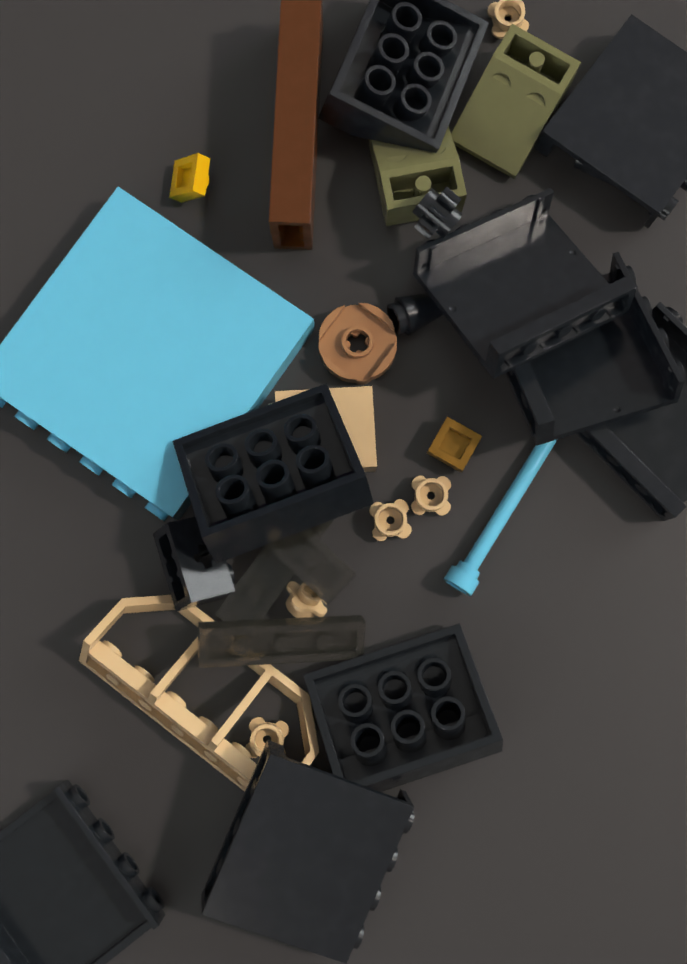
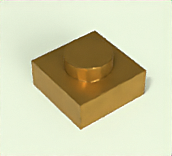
M447 417L427 454L462 473L482 436Z

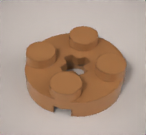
M358 303V305L347 307L343 305L333 310L320 327L319 355L326 369L338 379L359 385L367 384L371 380L382 376L393 363L397 351V336L394 325L389 316L374 305L368 303ZM360 334L366 337L364 344L368 348L365 351L358 350L356 352L349 350L351 344L347 339L350 336L357 338Z

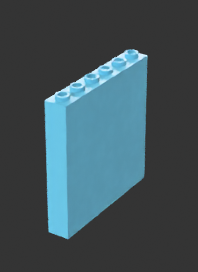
M118 186L0 344V407L3 408L6 402L18 409L14 416L33 430L38 425L44 427L51 432L47 440L67 453L71 447L83 455L79 462L92 472L100 475L105 470L116 479L112 485L122 493L132 498L137 492L149 502L144 508L161 520L165 521L169 515L176 520H180L190 506L191 500L173 441L259 409L315 330L314 319Z

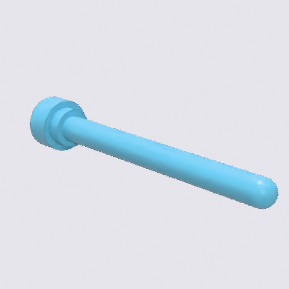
M557 440L535 445L464 562L459 561L456 566L452 565L443 579L446 583L465 595L472 596L480 583L477 580L480 575L478 568Z

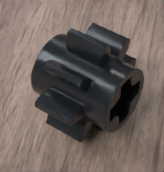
M448 187L441 194L431 188L412 211L420 218L414 228L427 239L435 232L444 238L463 215L456 209L461 198Z

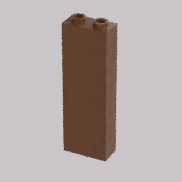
M281 0L269 225L274 249L313 250L318 117L323 49L322 0Z

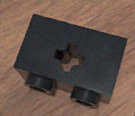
M196 517L168 522L153 533L176 612L221 600L236 591L234 587L235 576L231 565L226 560L215 563L202 539Z

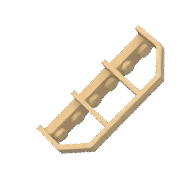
M171 595L122 598L83 640L79 662L244 792L257 764L251 760L252 756L245 747L237 742L229 743L224 738L267 682L297 704L305 757L301 763L310 766L319 753L309 694L197 607L178 612L201 629L202 632L157 685L153 683L154 678L144 668L140 666L133 667L122 659V654L115 645L106 640L103 642L99 640L125 613L175 610ZM210 637L261 676L220 729L209 719L203 716L198 718L187 710L186 703L176 693L172 691L165 692Z

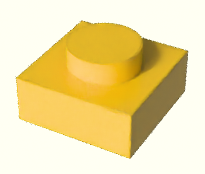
M195 153L175 160L169 198L183 203L205 196L209 185L208 173L211 158Z

